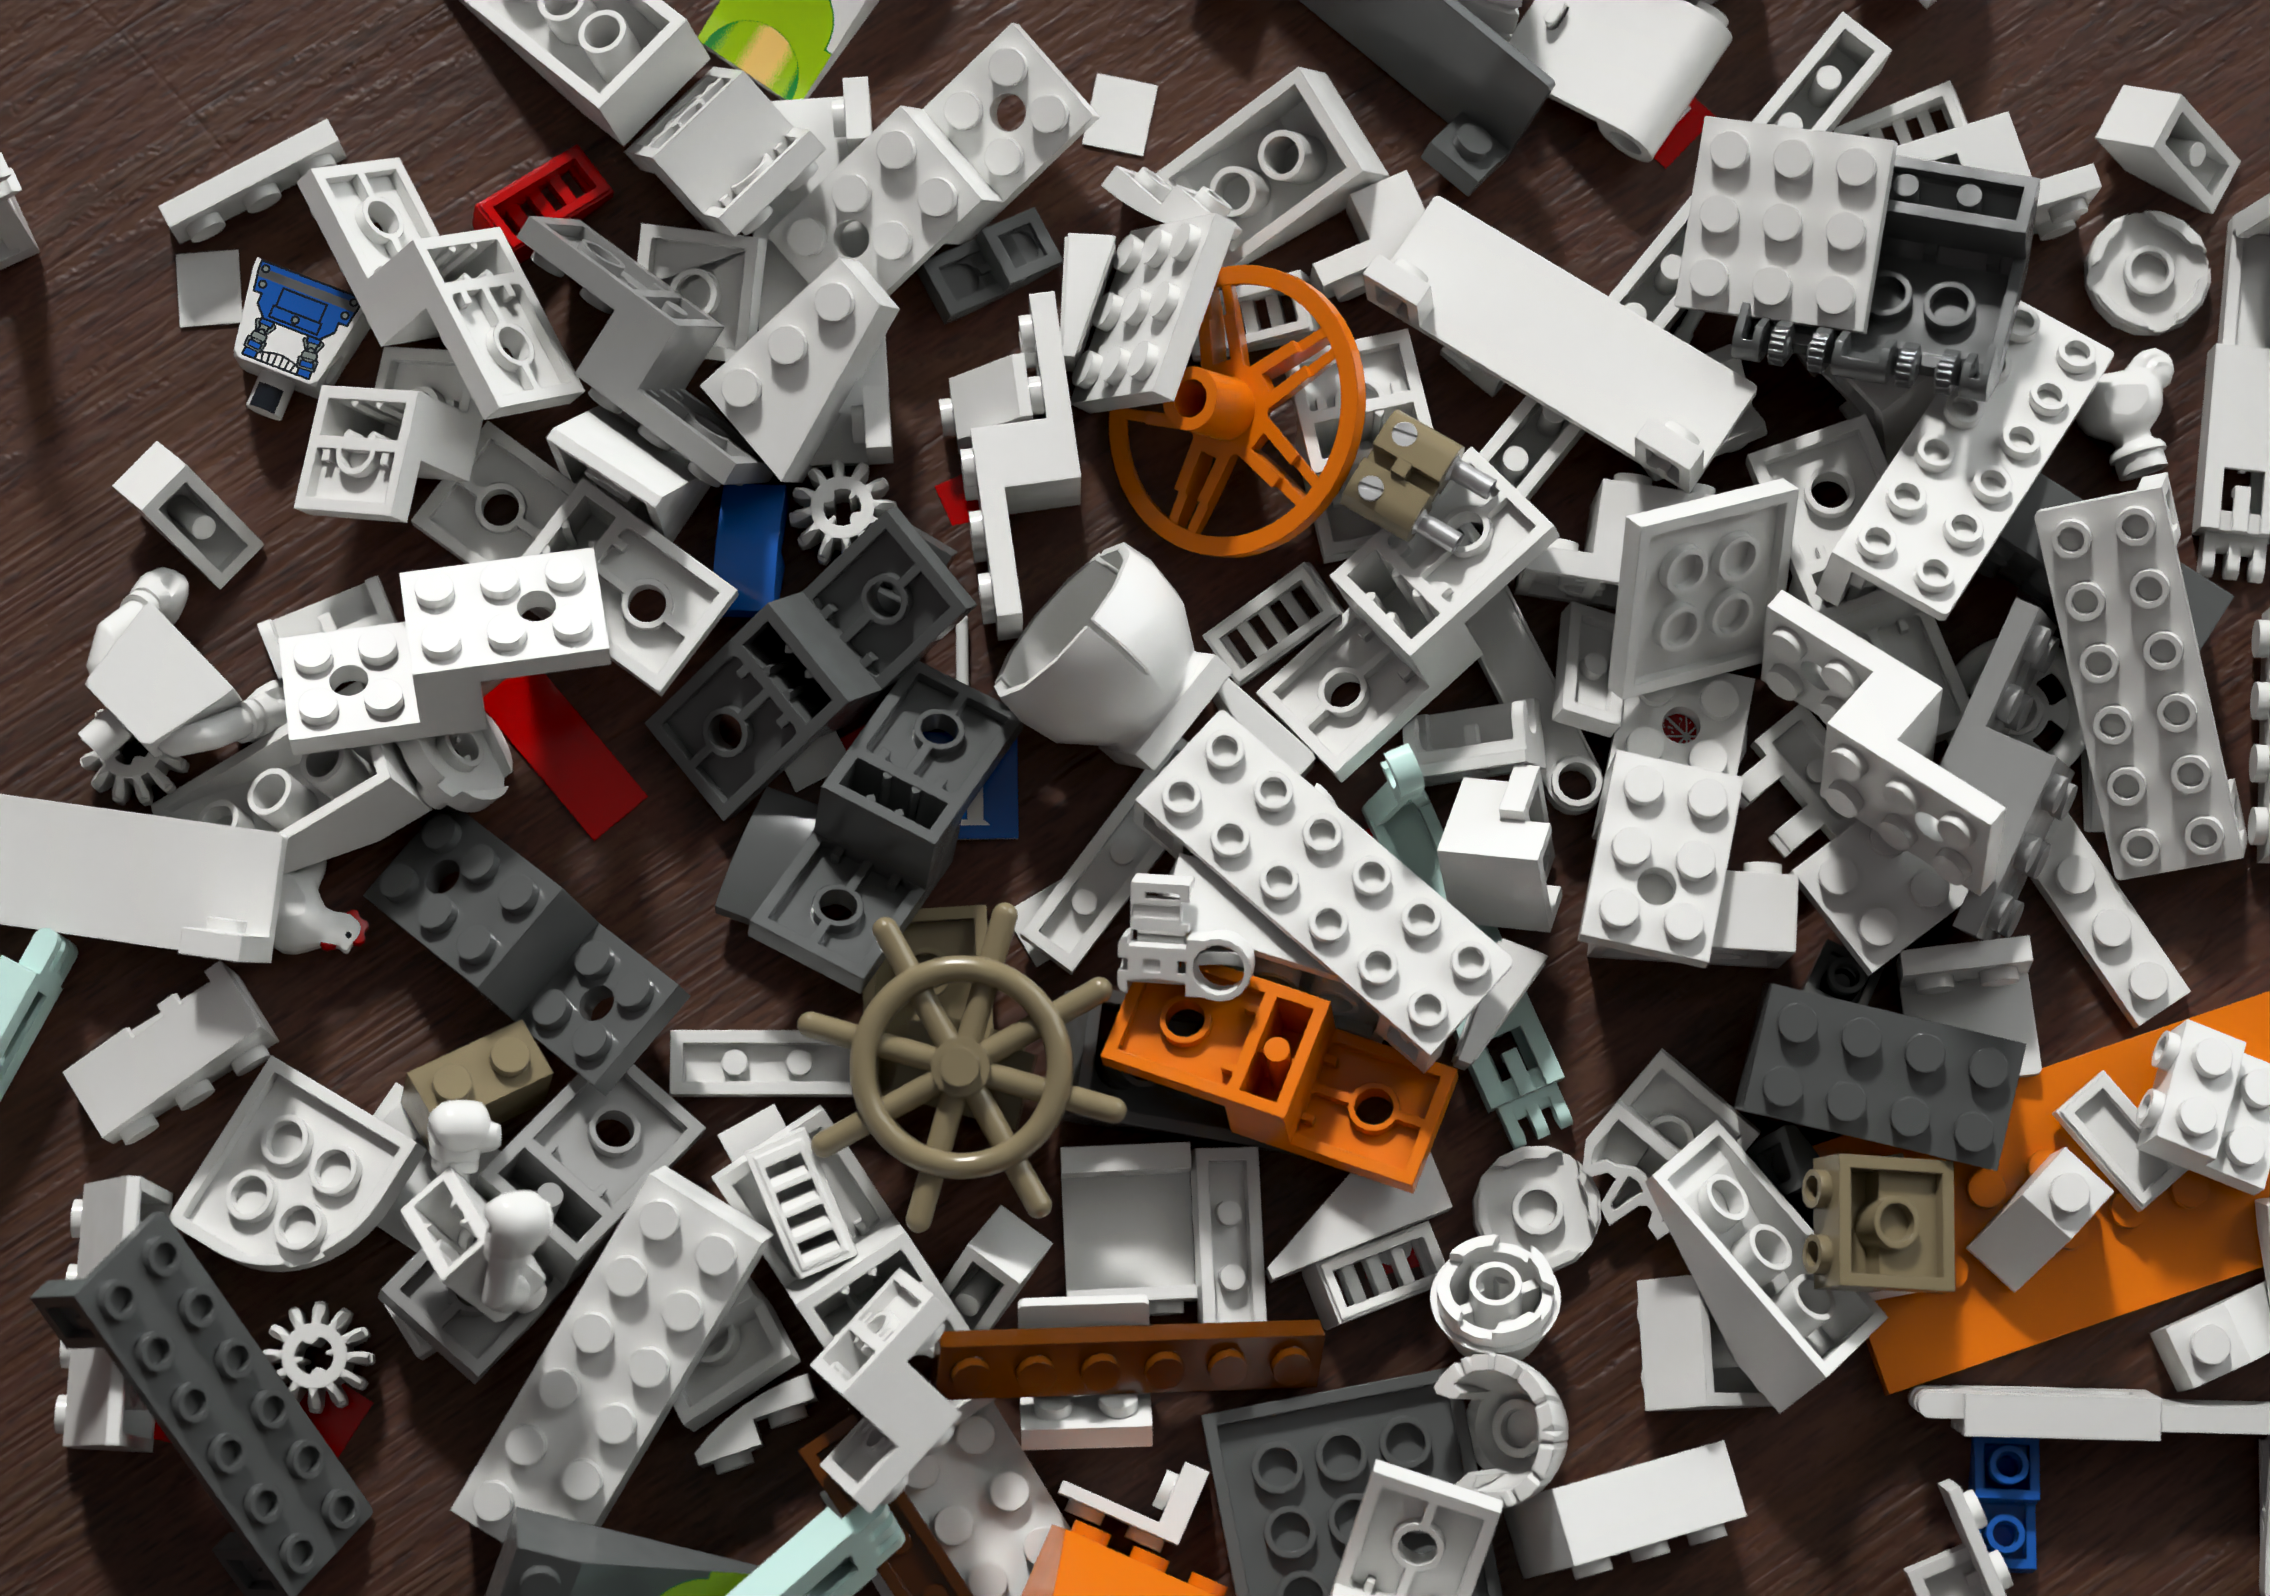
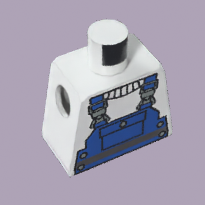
M257 257L253 266L234 346V358L241 369L258 376L246 404L249 409L265 417L281 421L294 390L318 399L321 385L334 386L370 330L367 319L354 294Z

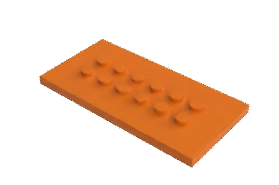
M2270 991L2188 1018L2246 1042L2244 1053L2270 1063ZM2185 1020L2044 1067L2037 1076L2018 1079L1998 1170L1995 1171L1954 1161L1955 1292L1943 1294L1918 1292L1875 1300L1889 1318L1865 1341L1885 1396L2264 1267L2257 1230L2255 1200L2270 1197V1170L2265 1189L2254 1196L2188 1170L2147 1207L2137 1212L2052 1115L2055 1110L2103 1070L2138 1109L2145 1093L2150 1088H2153L2158 1068L2152 1066V1055L2160 1036L2166 1030H2173ZM1847 1135L1812 1146L1819 1157L1838 1153L1888 1156L1903 1153L1904 1158L1953 1161ZM2066 1147L2104 1181L2114 1193L2062 1249L2013 1293L1977 1260L1966 1247L2048 1156Z

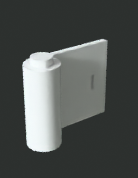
M1534 0L1517 25L1509 43L1555 81V87L1549 94V98L1596 121L1602 135L1623 153L1639 161L1649 162L1652 161L1732 42V35L1727 28L1729 24L1727 17L1720 10L1705 2H1698L1695 6L1685 0Z

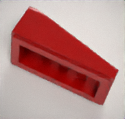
M578 144L477 203L474 208L472 225L474 230L500 227L519 264L530 258L534 250L513 234L503 221L504 217L507 218L516 232L519 233L528 219L520 206L527 202L539 217L582 220L613 197L614 191ZM569 172L585 194L576 198L561 176ZM548 187L562 205V208L556 211L542 194L541 190Z

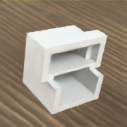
M1514 764L1509 781L1463 777L1437 853L1447 902L1474 925L1551 932L1563 894L1561 886L1546 884L1555 853L1540 766Z

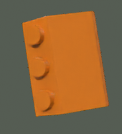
M1075 1520L1071 1531L1051 1525L1021 1596H1225L1228 1587L1194 1572L1191 1573L1187 1583L1165 1574L1170 1561L1136 1546L1133 1547L1130 1556L1127 1557L1107 1548L1112 1535Z

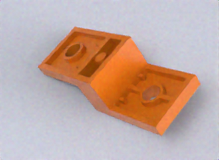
M1223 965L1199 966L1200 971L1207 980L1221 986L1233 985L1242 980L1244 972ZM1252 976L1249 984L1240 995L1231 1000L1220 1002L1201 997H1185L1186 985L1132 982L1102 1051L1101 1060L1103 1065L1225 1106L1230 1129L1233 1133L1414 1194L1458 1081V1069L1435 1062L1424 1074L1395 1048L1336 1029L1331 1001L1256 976ZM1184 1009L1198 1011L1205 1018L1200 1031L1189 1037L1177 1036L1168 1029L1171 1017ZM1370 1097L1384 1098L1393 1106V1112L1389 1119L1381 1124H1366L1356 1115L1357 1108L1362 1101Z

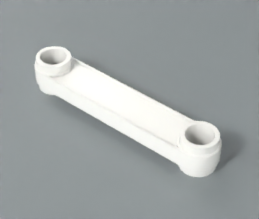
M1506 585L1465 622V625L1483 653L1477 660L1499 704L1522 701V699L1537 698L1540 700L1547 769L1540 770L1544 793L1553 807L1564 814L1579 815L1587 813L1600 799L1604 780L1602 771L1581 729L1552 721L1555 678L1508 585ZM1567 771L1582 773L1590 782V795L1581 800L1570 799L1565 796L1559 787V776Z

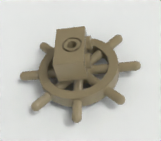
M1000 903L993 909L980 957L966 955L946 956L918 963L897 923L889 917L877 919L873 924L872 933L896 977L887 983L872 999L858 1024L816 1012H806L798 1019L797 1027L803 1036L851 1050L849 1063L850 1083L858 1110L817 1133L811 1141L812 1151L818 1157L827 1158L871 1134L889 1154L903 1164L919 1171L906 1215V1225L915 1233L925 1232L930 1227L944 1178L959 1180L976 1179L1005 1171L1028 1214L1037 1219L1046 1217L1052 1209V1202L1028 1158L1050 1138L1059 1125L1065 1111L1108 1123H1119L1125 1118L1127 1113L1126 1105L1121 1099L1073 1085L1074 1055L1071 1039L1065 1025L1108 1001L1113 991L1111 983L1103 977H1096L1052 1001L1031 979L1018 970L1006 965L1005 961L1018 919V912L1010 903ZM952 983H972L962 1020L947 1015L933 988ZM997 990L1014 999L1029 1014L1001 1031L991 1028L989 1037L983 1040ZM911 1002L921 1022L910 1019L905 1038L887 1033L886 1031L895 1016L905 1005ZM1042 1038L1046 1054V1077L1033 1074L1039 1055L1025 1051L1026 1046ZM879 1058L898 1063L890 1092L885 1096L882 1095L878 1077ZM1026 1099L1038 1102L1032 1116L1014 1134L1011 1129L1018 1130ZM923 1104L937 1108L927 1144L911 1136L896 1121L899 1117ZM962 1115L976 1119L991 1148L971 1153L952 1152Z

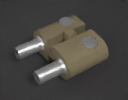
M1396 409L1375 438L1372 451L1367 458L1364 457L1350 478L1340 499V504L1407 543L1417 533L1453 554L1461 543L1464 534L1429 515L1432 509V502L1438 493L1441 495L1449 480L1456 482L1484 499H1488L1497 480L1461 460L1465 451L1464 446Z

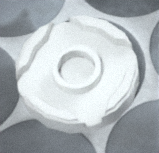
M2144 211L2143 213L2126 214L2114 219L2097 235L2084 262V287L2094 309L2111 326L2133 335L2159 336L2181 327L2202 306L2211 284V267L2209 269L2208 260L2205 255L2207 250L2201 237L2183 220L2162 211Z
M1522 1146L1500 1156L1481 1176L1472 1200L1473 1226L1478 1237L1499 1235V1243L1517 1245L1530 1253L1531 1246L1535 1247L1547 1259L1554 1273L1575 1263L1593 1243L1601 1222L1600 1193L1593 1178L1582 1173L1583 1165L1578 1160H1574L1570 1155L1550 1146Z

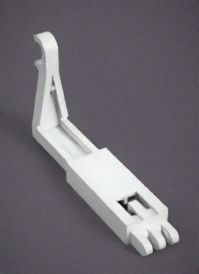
M2270 193L2235 214L2228 222L2218 343L2207 353L2192 535L2199 536L2197 573L2211 578L2215 568V555L2223 554L2222 579L2236 581L2239 575L2241 557H2248L2247 582L2259 584L2262 583L2264 578L2267 544H2270ZM2224 469L2238 470L2239 474L2249 471V487L2235 486L2231 490V497H2233L2232 511L2221 510Z
M1917 1385L1909 1391L1908 1402L1912 1408L1927 1418L1951 1419V1427L1961 1432L1964 1436L2161 1441V1432L2268 1435L2265 1439H2259L2260 1596H2270V1402L2162 1399L2144 1389Z

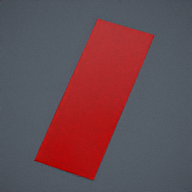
M545 673L506 678L483 697L485 712L493 719L500 730L594 841L648 798V795Z

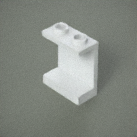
M1190 1142L1060 1147L1066 1297L1143 1294L1149 1298V1316L1184 1314V1303L1196 1302L1198 1298L1194 1267Z

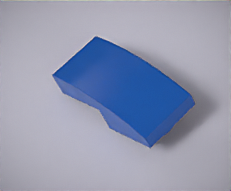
M731 484L724 485L713 572L736 588L739 595L722 617L753 618L767 603L780 598L785 569L781 549L790 503L786 485L743 484V486Z
M1972 1436L1968 1490L1972 1489L1987 1519L1988 1526L1979 1529L1987 1551L1990 1553L1998 1550L2009 1573H2033L2037 1569L2035 1505L2040 1501L2039 1438Z

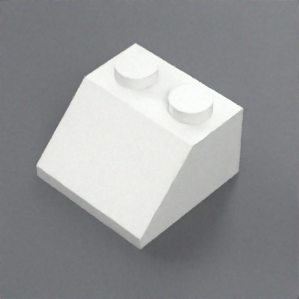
M1692 1275L1637 1281V1318L1640 1325L1642 1352L1641 1382L1644 1389L1645 1411H1692L1773 1406L1737 1365Z

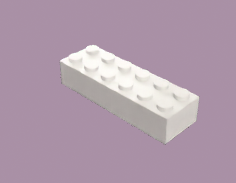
M665 1165L651 1172L450 1510L504 1543L516 1507L601 1527L775 1233Z

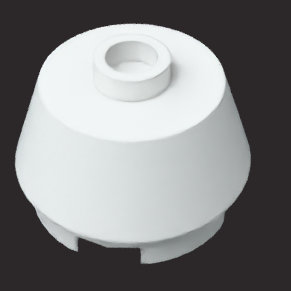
M1484 1235L1467 1240L1451 1251L1450 1259L1441 1267L1434 1278L1430 1302L1438 1325L1463 1356L1471 1357L1476 1354L1495 1353L1522 1360L1536 1348L1556 1321L1561 1305V1294L1551 1266L1539 1250L1531 1246L1530 1253L1517 1245L1499 1243V1235Z

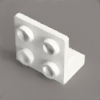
M2030 935L1902 950L1899 953L1896 970L1903 1015L2026 1043L2019 1078L2037 1076L2042 1070L2028 975L2033 962Z
M1143 1294L1021 1298L1018 1301V1329L1149 1325V1298ZM1150 1393L1020 1397L1022 1450L1153 1446Z

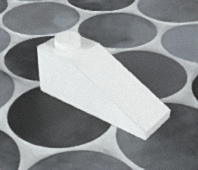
M1431 1152L1414 1194L1350 1173L1267 1267L1265 1274L1269 1283L1298 1273L1315 1263L1448 1212L1453 1205Z

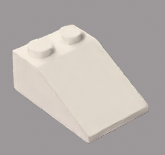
M1302 67L1294 69L1155 173L1172 190L1176 185L1199 191L1202 186H1206L1232 207V211L1227 217L1236 222V225L1243 231L1236 240L1230 241L1221 268L1247 265L1343 211L1347 208L1349 194L1390 176L1327 74Z
M599 405L552 429L546 439L562 475L576 485L582 478L586 479L672 543L711 487V485L698 479L687 469L690 460L673 447L667 451L655 446L642 437L637 431L641 423L625 411H622L621 414H615Z

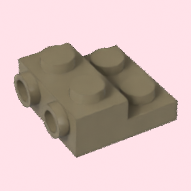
M1842 1153L1813 1159V1169L1807 1171L1803 1179L1802 1197L1808 1208H1814V1234L1809 1235L1805 1240L1802 1259L1805 1270L1810 1274H1814V1289L1855 1292L1887 1290L1939 1294L1955 1292L1954 1161Z

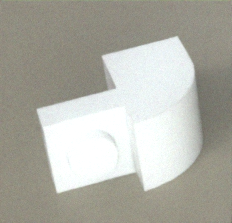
M1407 170L1349 194L1346 213L1360 244L1312 265L1310 282L1327 299L1336 296L1338 302H1344L1365 293L1363 273L1375 255L1378 253L1391 260L1425 211Z

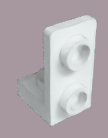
M1187 1462L1184 1463L1180 1474L1167 1470L1152 1506L1163 1510L1159 1522L1064 1480L1058 1490V1494L1069 1499L1065 1511L1098 1526H1101L1104 1516L1107 1515L1129 1525L1124 1537L1152 1550L1161 1552L1165 1541L1178 1546L1209 1472Z

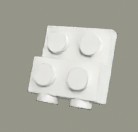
M2189 1019L2171 1031L2166 1030L2160 1036L2152 1055V1066L2158 1068L2153 1088H2150L2145 1093L2137 1110L2136 1124L2142 1126L2136 1149L2253 1196L2265 1189L2270 1170V1063L2244 1053L2246 1042Z

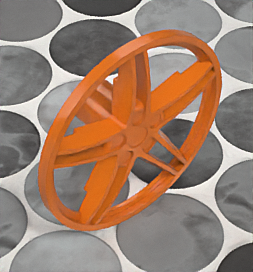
M1235 265L1220 269L1199 329L1201 368L1195 366L1186 367L1175 400L1163 403L1165 413L1129 408L1109 411V439L1115 471L1128 501L1137 514L1153 531L1170 543L1191 552L1221 558L1247 557L1275 549L1302 533L1320 517L1339 493L1349 475L1361 442L1366 410V385L1360 353L1347 323L1336 307L1320 291L1296 276L1263 266ZM1257 285L1280 291L1301 304L1315 318L1321 328L1299 342L1294 340L1288 342L1250 366L1245 330L1235 286ZM1221 288L1226 311L1225 315H1223L1219 289ZM1225 330L1230 353L1229 360H1227L1226 356ZM1329 344L1331 345V349L1309 366L1304 365L1277 387H1274L1273 379L1306 361ZM1337 363L1341 386L1340 420L1332 451L1318 477L1271 420L1270 414L1333 364ZM1128 420L1144 422L1147 425L1185 430L1193 434V440L1174 488L1179 492L1169 517L1152 501L1139 479L1130 450ZM1268 440L1274 444L1290 465H1294L1312 486L1308 493L1261 450ZM1213 457H1214V458H1216V461H1215V463H1214V465H1213V467H1212V469H1211V471H1210V473H1209L1210 467H1211V465H1212ZM1238 457L1243 459L1271 487H1277L1296 505L1274 523L1248 534L1230 537H1215L1201 534L1227 484ZM1199 501V505L1190 521L1188 528L1186 529L1187 523L1196 507L1197 502Z

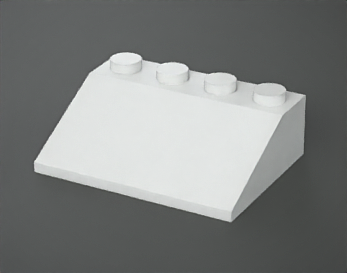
M122 1176L84 1184L83 1199L74 1200L70 1220L72 1238H80L78 1264H69L66 1279H84L151 1213L164 1212L168 1217L172 1211L173 1193L141 1176ZM61 1342L60 1366L61 1368L69 1369L67 1395L59 1394L57 1397L54 1428L56 1434H64L63 1447L153 1453L155 1419L104 1348L66 1349Z

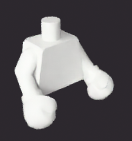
M161 567L142 575L131 589L130 594L122 600L120 607L101 621L96 628L86 665L89 677L85 685L106 708L83 728L78 735L104 762L132 736L154 758L163 754L171 757H180L219 749L236 741L239 743H254L287 723L283 682L272 680L257 688L245 701H242V698L230 683L175 628L174 624L180 617L189 594L187 579L176 570Z
M453 1100L441 1103L430 1112L428 1120L429 1152L432 1156L431 1167L437 1173V1178L401 1209V1212L439 1278L446 1286L494 1322L504 1321L515 1311L524 1314L532 1312L543 1302L547 1291L546 1284L544 1283L546 1277L532 1253L545 1242L551 1232L553 1223L551 1205L541 1199L536 1192L530 1190L507 1192L495 1197L490 1202L486 1201L470 1185V1173H475L479 1170L481 1153L498 1149L501 1146V1125L491 1122L488 1110L482 1102Z

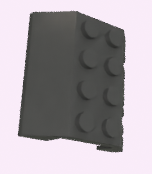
M1896 155L1867 334L1839 331L1825 327L1817 328L1796 325L1794 322L1784 320L1774 322L1771 321V318L1762 317L1761 320L1753 319L1750 303L1742 302L1732 340V358L1759 363L1768 353V364L1783 367L1793 353L1806 355L1807 369L1810 372L1822 374L1831 364V375L1884 385L1888 383L1892 375H1895V386L1907 389L1911 388L1919 375L1934 377V391L1936 394L1950 396L1955 387L1959 386V398L1987 402L2000 380L2028 271L2040 190V178Z

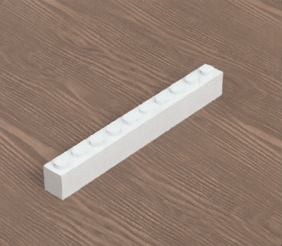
M1842 12L1752 122L1832 132L1880 74L1892 49L1846 13ZM1692 195L1609 295L1610 298L1667 332L1686 310L1675 307L1674 302ZM1526 396L1479 454L1529 501L1586 431ZM1471 522L1475 528L1483 533V524Z

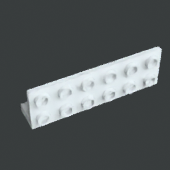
M868 76L843 78V97L771 101L793 127L810 130L825 146L826 150L815 160L819 168L804 185L792 192L785 188L769 204L773 212L753 232V237L768 238L767 234L872 133ZM854 221L847 225L842 232V247L849 256L854 258L866 251L870 240L868 230L861 222ZM769 238L767 239L758 322L759 330L809 285ZM886 336L883 338L862 378H857L839 410L841 415L832 431L827 432L811 460V469L832 467V462L836 459H841L844 466H857L861 462L867 465L894 463Z
M1436 196L1432 199L1391 260L1377 253L1363 273L1367 300L1689 494L1756 396L1757 387L1753 382L1441 196Z
M2020 300L2000 380L1989 400L1982 402L1959 398V386L1955 387L1950 396L1936 394L1835 546L1815 594L1838 607L1851 585L1862 590L1869 581L1939 621L1946 620L2110 365L2114 352Z
M2168 472L2142 477L2137 490L2038 510L2034 517L2116 879L2126 880L2244 858L2248 836L2235 778L2227 779L2177 552L2181 531Z
M1224 710L1218 711L1135 799L1133 822L1176 859L1179 853L1185 855L1193 853L1379 1014L1375 1032L1424 1074L1441 1056L1447 1038L1512 968L1514 960L1506 951Z
M0 794V924L36 930L50 928L57 933L179 950L178 953L214 959L235 962L271 963L288 837L286 834Z

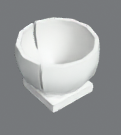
M1123 542L1104 549L1101 554L1098 553L1069 577L1036 613L1007 654L994 687L999 698L1022 723L1052 741L1064 744L1098 745L1099 749L1118 764L1155 771L1234 670L1216 654L1194 651L1185 606L1179 594L1149 558Z

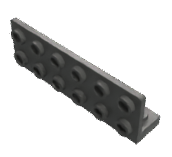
M1299 0L1449 124L1429 143L1421 158L1468 197L1508 159L1555 87V81L1457 0Z
M164 1212L151 1213L84 1279L47 1280L30 1297L66 1349L104 1348L235 1531L228 1532L212 1549V1552L244 1596H297L372 1515L373 1509Z

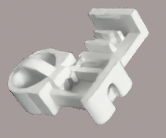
M1135 874L1131 881L1130 927L1126 929L1118 942V957L1122 958L1117 974V983L1121 991L1127 993L1132 982L1186 985L1185 997H1201L1217 1002L1228 1001L1240 995L1249 984L1256 965L1254 951L1245 938L1236 932L1228 930L1211 932L1191 931L1185 942V933L1190 931V922H1182V902H1190L1195 877ZM1147 892L1179 894V897L1147 896ZM1133 929L1137 930V939H1133ZM1221 945L1229 947L1235 952L1200 951L1210 946ZM1199 966H1238L1244 968V976L1242 980L1233 985L1221 986L1207 980L1200 971Z

